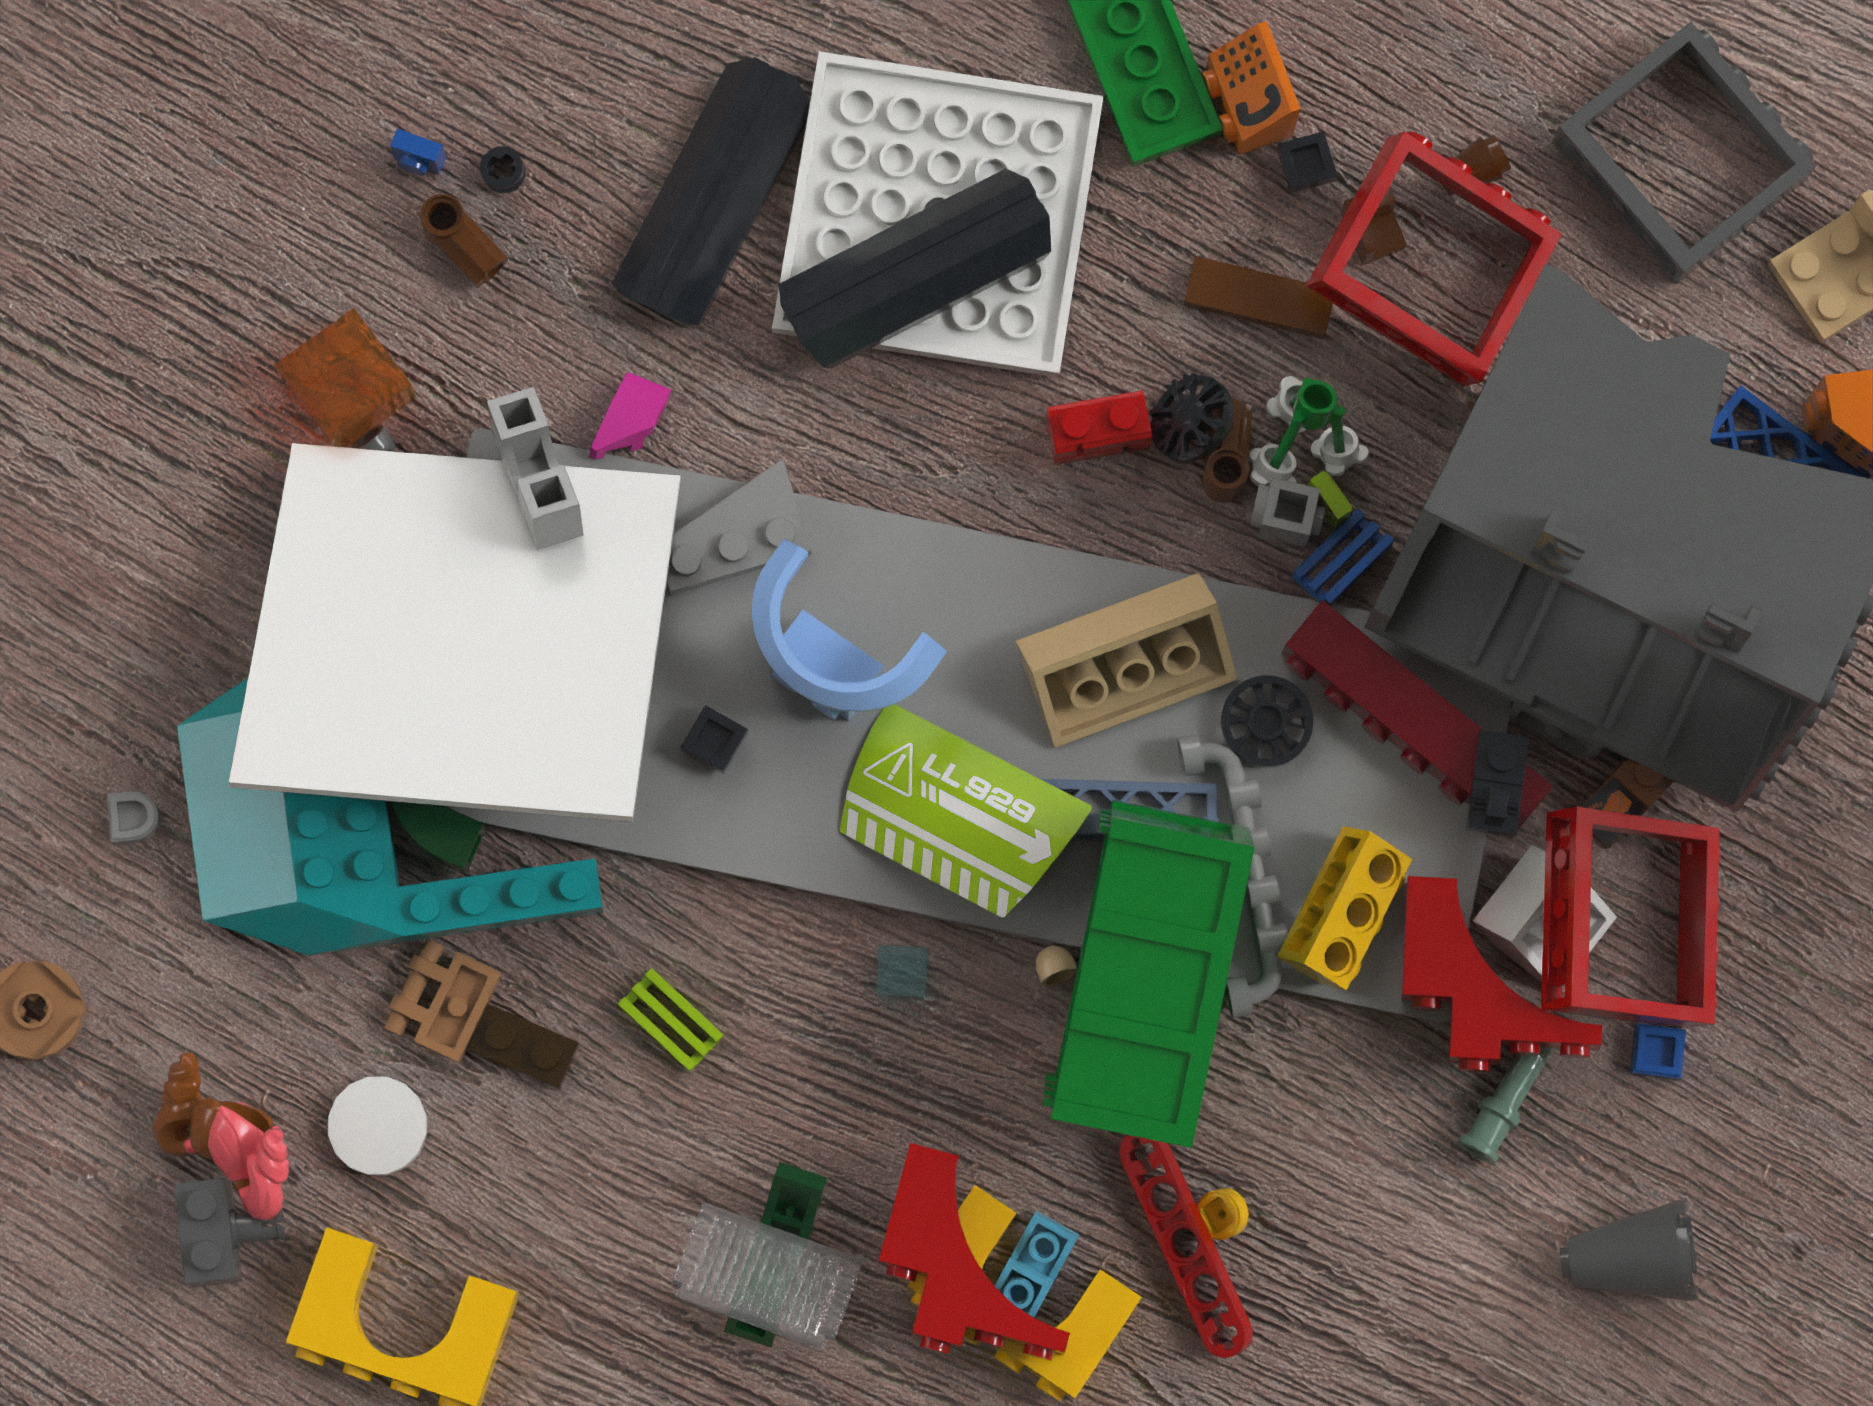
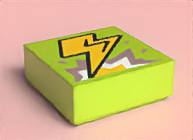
M1322 471L1310 479L1308 486L1320 489L1317 506L1325 507L1324 517L1331 527L1335 529L1349 518L1352 506L1328 472Z

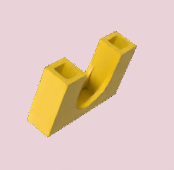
M974 1185L958 1209L967 1244L976 1262L982 1269L988 1256L1014 1219L1016 1212ZM1100 1269L1070 1315L1055 1327L1070 1333L1064 1355L1054 1353L1052 1361L1031 1357L1022 1353L1024 1344L1005 1340L1003 1348L995 1347L998 1351L994 1358L1017 1374L1024 1367L1038 1376L1040 1379L1035 1386L1055 1400L1061 1402L1065 1395L1074 1400L1142 1297ZM917 1274L916 1281L909 1282L907 1286L909 1290L915 1293L910 1301L917 1307L920 1305L927 1278ZM966 1329L964 1338L977 1346L979 1342L973 1340L975 1331Z
M326 1227L286 1339V1343L297 1347L294 1357L323 1366L326 1357L343 1362L345 1365L342 1373L371 1382L373 1373L392 1379L389 1389L418 1398L421 1389L440 1395L437 1403L439 1406H481L520 1294L515 1290L469 1275L452 1325L444 1339L432 1350L419 1356L409 1358L388 1356L381 1353L369 1342L363 1332L359 1318L361 1295L378 1246L372 1242Z

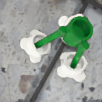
M1288 376L1281 380V390L1277 396L1268 400L1266 410L1271 417H1279L1287 422L1289 428L1279 445L1268 444L1262 447V449L1254 448L1249 452L1248 459L1253 466L1250 479L1257 486L1259 484L1270 486L1272 478L1297 483L1295 478L1292 477L1296 467V459L1289 451L1298 433L1304 432L1306 429L1317 430L1323 428L1329 422L1332 427L1324 431L1320 439L1312 443L1311 453L1314 457L1320 458L1326 465L1325 470L1331 476H1341L1344 474L1345 469H1348L1353 464L1366 462L1369 452L1366 446L1359 445L1357 434L1351 428L1342 425L1345 409L1342 406L1336 405L1337 394L1329 384L1310 378H1305L1302 382L1296 377Z

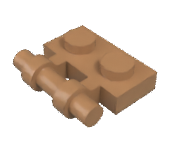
M426 939L419 956L414 954L407 967L411 972L400 995H394L388 1006L391 1013L384 1029L395 1035L402 1036L409 1019L418 1022L421 1026L414 1039V1043L460 1064L487 1004H489L503 974L459 952H456L449 968L446 969L437 964L444 946ZM430 979L441 985L428 1010L417 1005Z

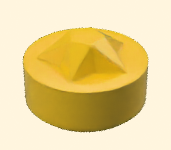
M1219 1188L1203 1195L1198 1202L1197 1207L1213 1239L1224 1240L1236 1236L1247 1225V1204L1243 1197L1233 1189Z

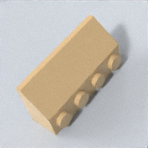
M1200 573L1016 641L1029 686L1054 748L1237 680L1218 604Z

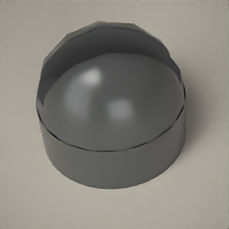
M377 425L368 430L352 446V448L392 452H395L396 447L392 436L383 425Z

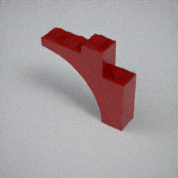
M1408 876L1401 1000L1412 1001V1009L1428 1011L1441 1010V1003H1451L1448 1062L1459 1063V1071L1484 1073L1489 1072V1064H1499L1501 1045L1510 1046V1054L1540 1055V1047L1560 1048V1056L1567 1058H1589L1590 1050L1599 1051L1602 1045V1025L1582 1023L1541 1010V1008L1528 1002L1511 990L1488 966L1474 945L1466 927L1459 902L1458 878Z
M910 1143L879 1257V1264L888 1266L886 1275L897 1279L915 1282L917 1274L927 1277L912 1331V1336L921 1338L919 1347L948 1355L951 1346L961 1348L965 1330L968 1329L975 1331L974 1341L990 1346L1003 1348L1004 1341L1009 1340L1024 1344L1022 1353L1031 1357L1052 1361L1054 1353L1064 1355L1070 1333L1049 1326L1016 1307L1000 1293L976 1262L961 1227L957 1208L955 1182L959 1156Z

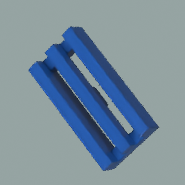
M1359 508L1293 572L1292 579L1319 603L1323 600L1329 606H1332L1393 545L1394 539L1388 534L1385 536L1379 532L1380 527L1374 521L1369 523L1365 520V514ZM1357 529L1361 532L1313 580L1308 578L1354 530ZM1369 540L1375 544L1327 593L1321 589Z

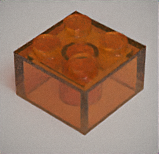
M354 308L274 364L282 381L332 447L347 448L368 430L379 425L416 398L410 381Z

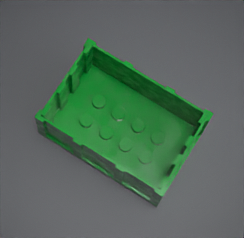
M1112 799L1110 810L1100 808L1099 832L1105 833L1057 1070L1056 1074L1050 1072L1045 1074L1043 1106L1052 1107L1051 1119L1192 1148L1255 846L1249 827Z

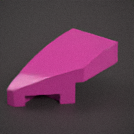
M626 372L590 448L589 458L594 460L604 458L606 451L628 447L630 451L642 449L645 436L653 433L669 402L671 389Z

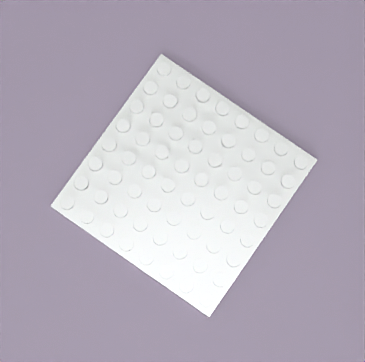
M292 443L229 779L230 787L633 822L681 482L680 475L565 466L580 504L584 536L536 550L503 461Z

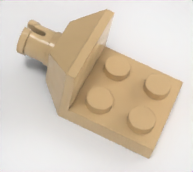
M1867 190L1861 194L1848 212L1777 255L1767 264L1820 344L1873 311L1872 190Z

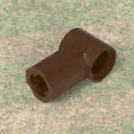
M437 194L427 199L423 204L420 215L425 237L429 242L438 246L477 288L489 282L508 262V257L463 211L462 205L456 198L447 194ZM441 211L450 212L456 217V222L447 230L436 229L430 224L434 214Z
M1233 400L1234 415L1230 430L1219 447L1206 456L1205 471L1202 478L1203 489L1208 497L1220 503H1228L1238 499L1243 493L1250 472L1248 459L1253 405L1243 403L1241 400ZM1223 406L1212 411V418H1222ZM1209 427L1207 436L1211 438L1216 430ZM1219 467L1230 468L1236 473L1238 480L1229 484L1222 483L1216 479L1213 471Z

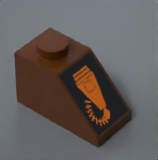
M1626 757L1580 807L1641 816L1674 781ZM1592 829V835L1607 849L1623 834Z

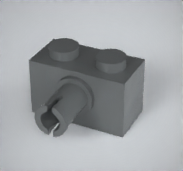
M217 1178L175 1184L185 1285L196 1288L242 1282L239 1255L242 1243L274 1239L285 1240V1227H282V1225L263 1227L265 1224L284 1222L282 1208L274 1219L268 1221L255 1219L249 1213L238 1214L234 1206L232 1182L228 1179Z

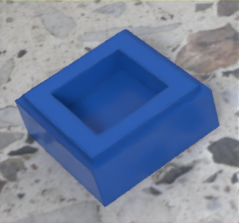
M1638 1023L1634 1025L1630 1074L1680 1080L1682 1078L1686 1029Z

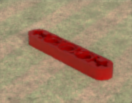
M1126 1135L1119 1149L1121 1162L1204 1345L1209 1352L1221 1358L1233 1357L1242 1353L1252 1342L1253 1330L1169 1143ZM1140 1142L1142 1144L1151 1143L1154 1152L1148 1155L1149 1161L1146 1158L1138 1160L1135 1155V1151L1141 1147ZM1158 1168H1164L1166 1174L1152 1177L1146 1181L1144 1174L1153 1172V1170ZM1160 1183L1169 1184L1176 1192V1204L1170 1211L1162 1210L1154 1201V1190ZM1181 1228L1192 1231L1197 1238V1249L1192 1256L1182 1255L1175 1247V1235ZM1202 1274L1210 1275L1218 1284V1295L1212 1302L1200 1299L1196 1293V1280ZM1226 1303L1228 1311L1208 1318L1207 1311L1220 1308ZM1223 1324L1226 1327L1234 1326L1237 1330L1238 1335L1232 1338V1344L1230 1341L1221 1342L1218 1337V1333L1224 1329Z

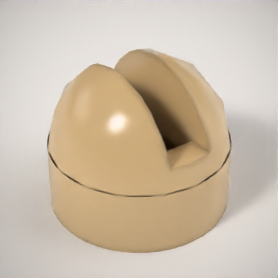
M1054 945L1044 948L1039 952L1036 959V972L1041 985L1044 987L1065 983L1076 976L1077 966L1073 956L1060 946Z

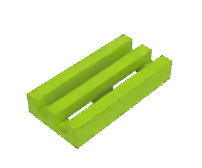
M652 968L631 989L632 991L618 1003V1006L690 1073L724 1037L711 1022ZM652 984L709 1036L704 1043L647 991ZM639 998L696 1050L691 1057L685 1054L633 1005Z

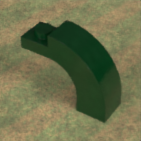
M391 801L393 809L405 831L424 853L448 868L464 875L467 874L487 831L482 822L461 814L448 806Z
M779 1162L752 1250L733 1298L724 1332L770 1348L772 1347L822 1201L821 1197L827 1177Z

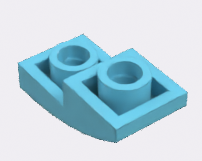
M1036 1210L994 1286L1016 1307L1034 1318L1080 1234Z

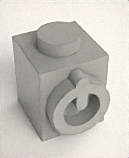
M1272 478L1270 486L1259 484L1250 526L1259 527L1258 537L1305 547L1310 534L1319 536L1325 512V507L1317 506L1320 489Z

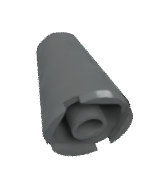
M1687 1200L1674 1201L1570 1236L1568 1238V1247L1560 1248L1563 1278L1572 1277L1574 1287L1683 1301L1698 1300V1286H1688V1284H1694L1692 1273H1697L1690 1216L1680 1217V1214H1686L1688 1209Z

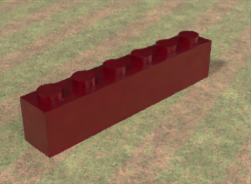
M1322 600L1285 644L1281 654L1287 658L1285 661L1286 667L1300 679L1308 681L1312 678L1326 689L1323 696L1334 707L1342 712L1350 709L1363 719L1362 728L1380 743H1385L1386 740H1389L1402 751L1399 757L1412 770L1421 775L1427 771L1441 782L1438 789L1449 800L1459 806L1464 802L1469 805L1477 737L1479 731L1483 729ZM1526 765L1518 829L1554 787L1528 765Z

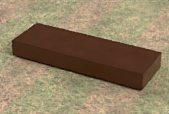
M1195 256L1183 306L1324 339L1333 303L1306 287L1307 282Z

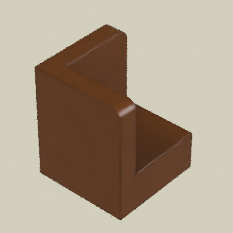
M1391 186L1355 248L1362 266L1402 251L1406 246L1405 238L1393 213L1397 200ZM1354 197L1344 202L1340 213L1342 219Z

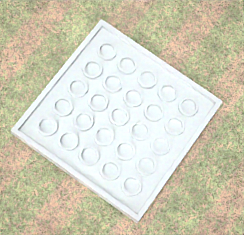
M819 51L780 283L1005 168L1030 180L1040 203H1043L1050 216V254L1043 261L873 347V349L1059 378L1103 96ZM778 289L772 333L797 336L790 320L780 305Z

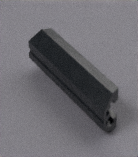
M756 57L727 63L611 283L624 295L666 317L696 326L702 324L807 123L810 99L793 75L777 70Z
M1005 168L778 284L780 305L790 320L801 344L823 368L832 369L1043 261L1051 252L1050 216L1043 203H1040L1030 180Z

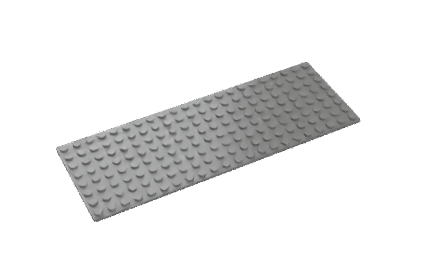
M478 428L473 431L466 458L502 461L491 430ZM552 443L560 466L680 475L681 482L673 534L747 484L745 482L605 454L604 458L594 460L589 458L590 450ZM794 493L811 548V554L795 574L785 591L780 610L782 634L786 633L803 609L883 665V674H885L906 656L921 633H926L941 645L947 653L927 681L916 692L896 703V705L1039 779L1217 784V817H1219L1220 822L1234 824L1223 769L1216 763L1207 762L1204 763V773L1184 776L1179 758L1177 738L1197 734L1200 744L1217 743L1228 748L1221 730V713L1226 699L1234 688L1247 679L1262 675L1281 677L1295 684L1307 697L1313 713V730L1304 750L1292 761L1278 767L1252 766L1239 758L1246 780L1256 778L1260 790L1261 807L1252 809L1255 828L1266 827L1270 841L1271 856L1261 857L1265 876H1276L1280 891L1281 904L1271 905L1274 924L1285 923L1289 933L1343 826L1371 831L1413 860L1405 873L1404 884L1395 893L1383 917V925L1380 931L1373 937L1361 961L1360 971L1351 981L1347 991L1319 984L1283 960L1282 979L1277 990L1440 1024L1450 1020L1451 1003H1441V1010L1428 1011L1412 1009V1001L1401 1000L1408 876L1458 878L1457 889L1460 908L1466 927L1469 930L1487 833L1466 830L1468 804L1464 802L1459 806L1449 800L1438 789L1441 782L1427 771L1421 775L1412 770L1399 757L1402 753L1399 748L1389 740H1386L1385 743L1375 740L1362 728L1363 719L1350 709L1342 712L1334 707L1323 696L1326 689L1312 678L1308 681L1300 679L1286 667L1285 661L1287 658L1281 654L1287 641L1317 607L1318 601L1202 577L1218 604L1237 680L1054 748L1029 686L1016 641L1191 576L1190 574ZM762 569L670 595L666 582L633 822L448 806L486 825L1081 949L1104 842L1070 840L1029 893L1004 918H1001L840 832V824L850 778L865 740L883 708L855 712L850 721L841 715H838L833 720L816 709L811 704V700L796 691L793 692L787 689L771 676L774 670L769 666L761 652L752 621L753 593ZM1335 604L1331 606L1484 731L1506 734L1509 710L1512 706L1511 700L1365 629L1364 626L1371 612ZM1263 684V701H1271V684ZM1251 687L1239 695L1247 705L1255 706L1257 704V697ZM1284 688L1281 689L1276 697L1277 704L1281 707H1287L1296 699ZM705 705L748 729V734L724 774L681 751L680 748ZM1231 707L1230 714L1246 719L1249 712L1235 707ZM1302 708L1286 713L1287 720L1304 716ZM1229 725L1234 740L1246 735L1247 727L1245 725ZM1291 725L1286 727L1285 732L1288 737L1300 742L1304 728ZM1250 736L1241 748L1249 753L1258 740ZM1281 737L1275 740L1284 755L1290 752ZM1262 743L1259 746L1258 757L1265 759L1273 758L1272 747L1268 743ZM1066 792V793H1068V794L1074 796L1077 792ZM1087 792L1080 798V800L1092 806L1089 814H1099L1100 808L1108 810L1111 808V804L1097 792ZM1111 793L1117 801H1120L1127 794ZM1135 794L1127 802L1162 809L1149 794ZM1159 794L1167 803L1176 796ZM1185 795L1172 808L1177 813L1195 817H1206V796ZM1245 891L1227 979L1245 976L1248 984H1254L1261 979L1263 966L1256 943L1252 910L1249 906L1247 892ZM1350 905L1348 906V909H1347V915H1348V913H1349ZM1328 948L1325 952V959L1328 953Z

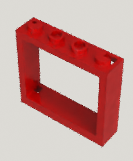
M1403 131L1386 139L1310 276L1306 287L1463 387L1482 382L1562 233L1549 226L1551 223L1550 219L1541 212L1531 208L1523 209L1510 200L1511 194L1501 186L1493 183L1485 184L1472 176V169L1464 162L1452 157L1444 158L1432 150V143L1424 136L1411 131L1407 133ZM1403 161L1408 162L1531 242L1528 251L1472 353L1343 272Z
M1572 807L1547 812L1541 1010L1681 1028L1715 1024V1009L1717 1006L1716 963L1718 958L1717 919L1719 909L1718 876L1721 855L1719 848L1720 828L1583 807ZM1567 825H1569V835H1567ZM1592 829L1681 842L1677 1005L1588 993ZM1563 986H1565V997H1562Z

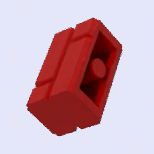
M1143 390L1047 407L1045 420L1054 465L1121 454L1123 449L1133 452L1150 448L1152 431Z

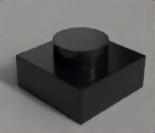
M1324 131L1278 143L1277 153L1289 193L1336 181L1337 172Z
M705 705L680 748L681 751L724 774L748 734V729Z

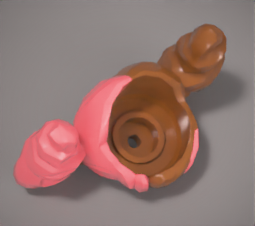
M191 1052L181 1054L179 1061L173 1062L170 1066L168 1081L164 1084L162 1095L164 1104L156 1115L153 1124V1133L157 1145L167 1154L182 1157L200 1155L213 1160L217 1167L230 1179L233 1189L238 1192L243 1208L253 1218L266 1221L274 1219L280 1212L283 1203L281 1183L288 1178L289 1161L286 1159L288 1156L287 1145L283 1143L284 1134L279 1126L273 1127L272 1119L264 1111L251 1107L246 1103L218 1102L211 1097L202 1099L199 1091L201 1076L198 1061ZM188 1124H190V1133L187 1131Z

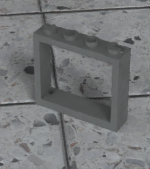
M1689 22L1562 123L1553 138L1558 147L1676 284L1805 182L1816 167L1812 162V153L1806 144L1799 138L1795 137L1792 139L1780 125L1782 123L1781 118L1773 106L1768 102L1763 101L1761 103L1749 89L1750 82L1746 75L1734 65L1730 67L1719 55V47L1714 38L1705 30L1699 31L1692 22ZM1682 50L1787 170L1690 249L1586 129L1589 124Z

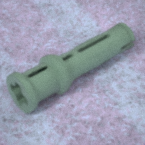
M1540 1047V1055L1515 1056L1493 1096H1486L1485 1099H1481L1479 1102V1115L1467 1135H1460L1457 1144L1462 1149L1492 1165L1497 1163L1499 1159L1497 1151L1508 1131L1518 1127L1520 1114L1517 1111L1554 1048Z

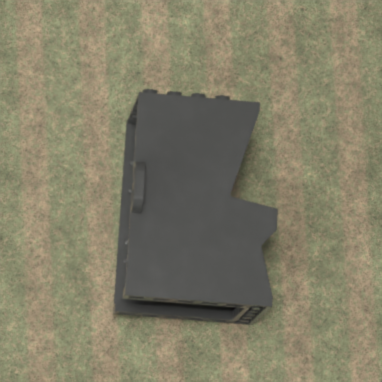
M1545 264L1364 628L1513 701L1509 710V717L1518 727L1569 753L1584 758H1594L1604 746L1738 812L1748 798L1755 801L1759 798L1766 782L1770 783L1779 765H1784L1793 746L1797 747L1807 728L1811 729L1821 709L1825 710L1829 705L1838 686V682L1834 681L1840 667L1844 668L1857 644L1858 640L1853 637L1859 625H1864L1873 609V596L1869 595L1873 586V479L1713 445L1710 442L1730 354L1693 335L1646 342L1565 273Z

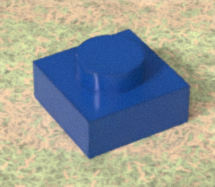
M400 129L396 130L390 147L394 160L399 161L398 166L405 171L420 176H425L426 171L440 175L446 160L443 145Z

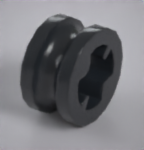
M506 146L490 149L483 156L480 163V172L485 183L498 193L516 191L526 178V168L520 155L514 149ZM508 159L514 162L510 164L514 172L510 178L504 175L498 180L492 178L496 176L492 168L495 162L505 164Z

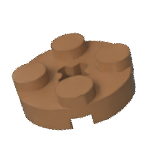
M46 961L19 962L3 969L0 972V1048L17 1058L30 1059L32 1061H42L66 1050L79 1035L87 1012L81 989L75 979L58 965ZM43 998L47 1003L43 1008L46 1016L41 1021L33 1019L26 1023L23 1017L27 1011L22 1006L27 999L37 1002Z

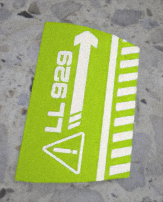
M894 704L883 708L860 751L847 789L840 832L993 914L1004 918L1029 893L1061 854L1091 812L1092 806Z

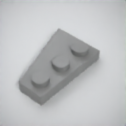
M784 459L673 534L667 575L670 595L763 569L783 539L800 546L808 552V555L811 554V548Z

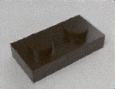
M487 1004L468 1050L560 1090L580 1044L575 1040Z

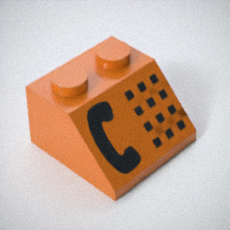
M1264 21L1211 52L1208 56L1206 71L1202 72V78L1211 100L1217 98L1223 115L1218 116L1223 128V137L1227 143L1234 142L1239 155L1293 137L1301 110L1267 21Z
M1873 369L1825 375L1807 397V402L1802 405L1805 430L1807 432L1812 431L1813 439L1864 478L1873 479Z

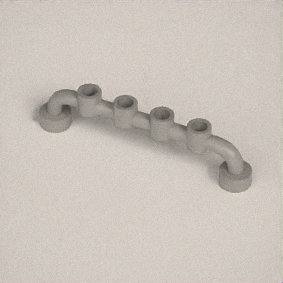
M1197 734L1177 738L1178 752L1184 776L1204 773V763L1213 762L1218 764L1225 774L1227 796L1234 824L1249 827L1255 846L1246 892L1249 906L1252 910L1256 943L1262 961L1263 974L1260 980L1251 985H1248L1245 976L1227 979L1225 987L1231 1017L1237 1018L1252 1015V1005L1268 999L1278 989L1282 979V960L1277 955L1288 935L1285 923L1274 924L1271 905L1281 904L1280 891L1276 876H1265L1261 857L1271 856L1268 832L1266 827L1255 828L1252 809L1261 807L1258 782L1256 778L1246 780L1239 758L1229 748L1217 743L1200 744Z

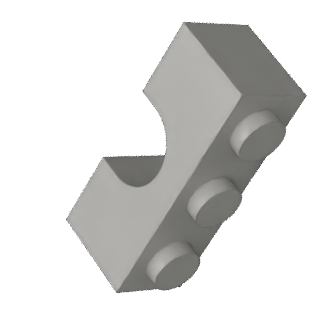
M534 387L487 401L492 435L536 550L584 536L579 501L565 465L559 466L550 437L549 425Z

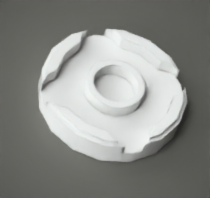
M366 1077L349 1084L336 1097L328 1115V1137L335 1154L350 1169L366 1175L388 1176L407 1168L420 1155L427 1136V1115L420 1098L406 1084L389 1077Z

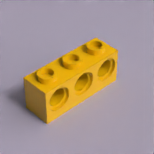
M1343 826L1277 957L1319 984L1347 991L1351 981L1360 971L1361 961L1373 937L1380 931L1383 925V917L1395 893L1404 884L1405 873L1413 859L1371 831ZM1350 905L1349 913H1348V915H1347V909H1348V906ZM1328 948V953L1325 959V952Z

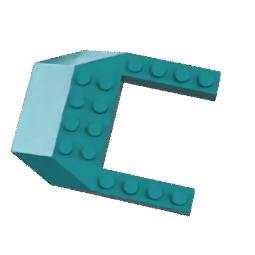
M248 678L177 725L204 922L312 956L604 913L596 858L400 886L388 801L230 787L229 779Z

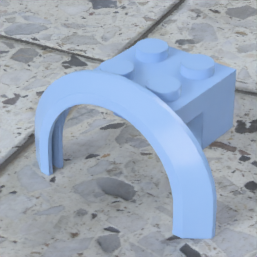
M783 539L762 569L756 582L752 599L754 633L762 654L769 666L774 670L771 676L787 689L793 692L796 691L811 700V704L816 709L833 720L838 715H841L850 721L855 712L882 709L894 705L916 692L931 676L947 653L941 645L924 632L921 633L906 656L885 674H883V665L803 609L786 633L782 634L780 610L785 591L809 556L808 552L800 546Z

